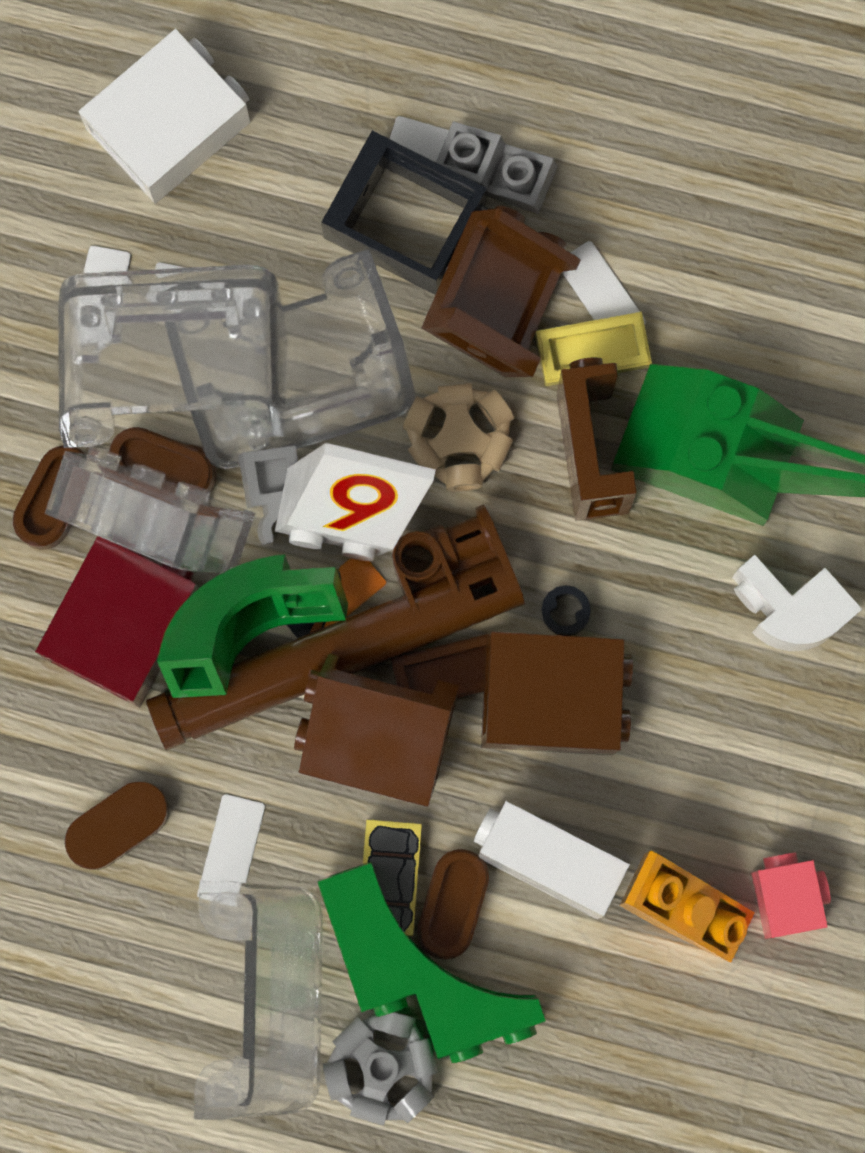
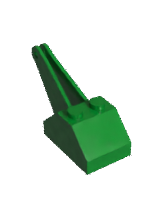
M650 364L611 467L612 471L618 473L633 471L634 479L761 526H764L769 518L777 493L865 497L864 454L800 434L804 420L757 387L708 369ZM791 455L849 471L789 463Z

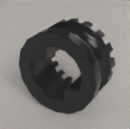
M564 585L548 592L543 600L541 611L543 622L549 630L557 635L571 636L576 635L585 628L589 622L591 608L584 592L576 587ZM559 597H573L581 605L582 609L575 613V624L569 626L559 625L551 617L550 613L557 609L556 599Z

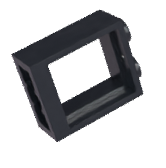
M372 130L321 221L323 238L436 295L471 212L490 210L485 207L487 188ZM386 169L464 208L431 269L353 230Z

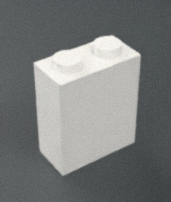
M176 28L78 111L86 130L154 204L159 202L250 123L246 105L249 97L244 89L230 75L223 80L211 67L214 60L207 49L196 38L188 42Z
M507 801L500 813L489 808L474 838L475 843L483 846L479 853V858L483 859L486 863L595 919L604 917L630 865Z

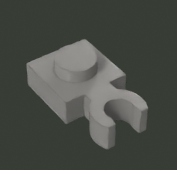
M296 445L243 452L238 455L247 509L263 507L264 516L261 518L257 529L262 545L273 543L271 528L278 518L287 468L298 461Z

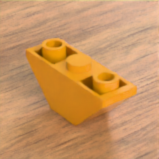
M648 851L643 855L619 905L652 925L730 963L739 945L743 942L747 928L755 914L752 910L653 851Z

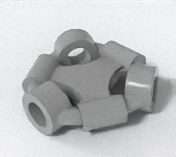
M396 1012L381 1017H376L374 1014L364 1020L357 1017L332 1041L336 1047L329 1060L323 1063L325 1080L331 1101L337 1100L351 1110L350 1116L384 1126L386 1120H404L406 1123H409L435 1097L432 1094L433 1074L438 1073L430 1038H423L415 1024L416 1018ZM374 1030L407 1038L409 1040L408 1044L402 1051L387 1050L375 1044L373 1038ZM346 1058L358 1060L363 1071L364 1088L357 1094H352L344 1061ZM403 1076H414L418 1083L395 1106H392L388 1101L387 1092Z

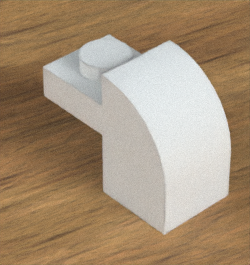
M756 555L745 562L732 577L738 584L734 591L742 603L753 613L756 614L761 610L767 616L752 633L762 642L776 649L804 651L814 648L828 640L862 610L826 568L820 571L793 596Z

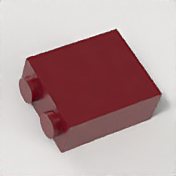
M98 534L35 652L54 665L140 708L160 671L157 660L166 629L178 609L199 588L195 583L191 582L194 573L180 564L165 559L160 566L142 557L146 549L138 543L119 534H116L112 542Z

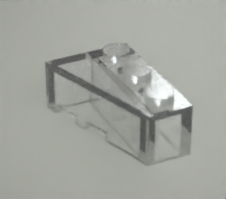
M90 446L87 454L65 451L45 514L179 570L222 574L238 566L255 512L210 497L211 492L204 488L185 482H178V485L165 481L166 474L159 470L140 464H134L133 468L120 465L122 456L102 448Z

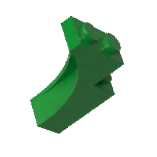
M372 862L318 879L317 883L361 1013L373 1009L376 1017L391 1014L406 1008L408 1004L405 997L416 994L437 1058L449 1056L451 1063L462 1062L482 1054L484 1051L481 1044L503 1037L505 1045L530 1038L537 1034L535 1025L546 1021L539 999L535 994L504 993L474 985L450 973L428 957L409 936H406L398 925L399 923L382 893Z

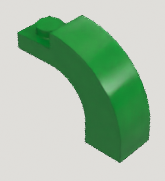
M285 554L275 555L243 563L205 583L175 613L161 643L157 663L172 697L227 695L231 670L237 655L249 641L269 629L288 624L345 621L349 603L336 567L291 570Z

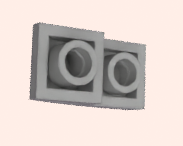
M454 121L436 160V163L486 187V196L536 214L540 212L558 167L555 159L552 157L507 145L501 135Z

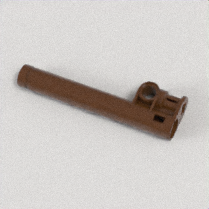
M485 505L475 507V517L445 528L440 524L423 532H409L399 538L393 549L392 559L395 575L404 595L348 617L345 621L336 622L233 664L227 695L173 698L171 693L167 694L164 692L147 699L146 704L165 750L167 751L182 745L189 738L197 739L304 695L311 670L321 671L328 654L340 656L337 670L356 674L525 605L521 588ZM413 548L425 549L433 557V563L424 572H411L402 564V558L407 551ZM491 584L494 593L474 600L472 591Z

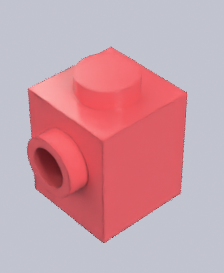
M796 852L764 858L765 869L753 872L751 875L765 939L827 928L823 905L830 904L831 897L825 872L823 870L816 872L814 860L798 863Z

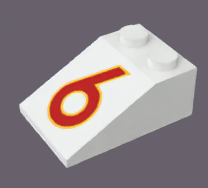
M325 443L287 468L275 531L290 535L289 543L296 546L321 549L322 543L343 547L342 555L362 561H374L375 555L379 556L394 549L433 483L436 469Z

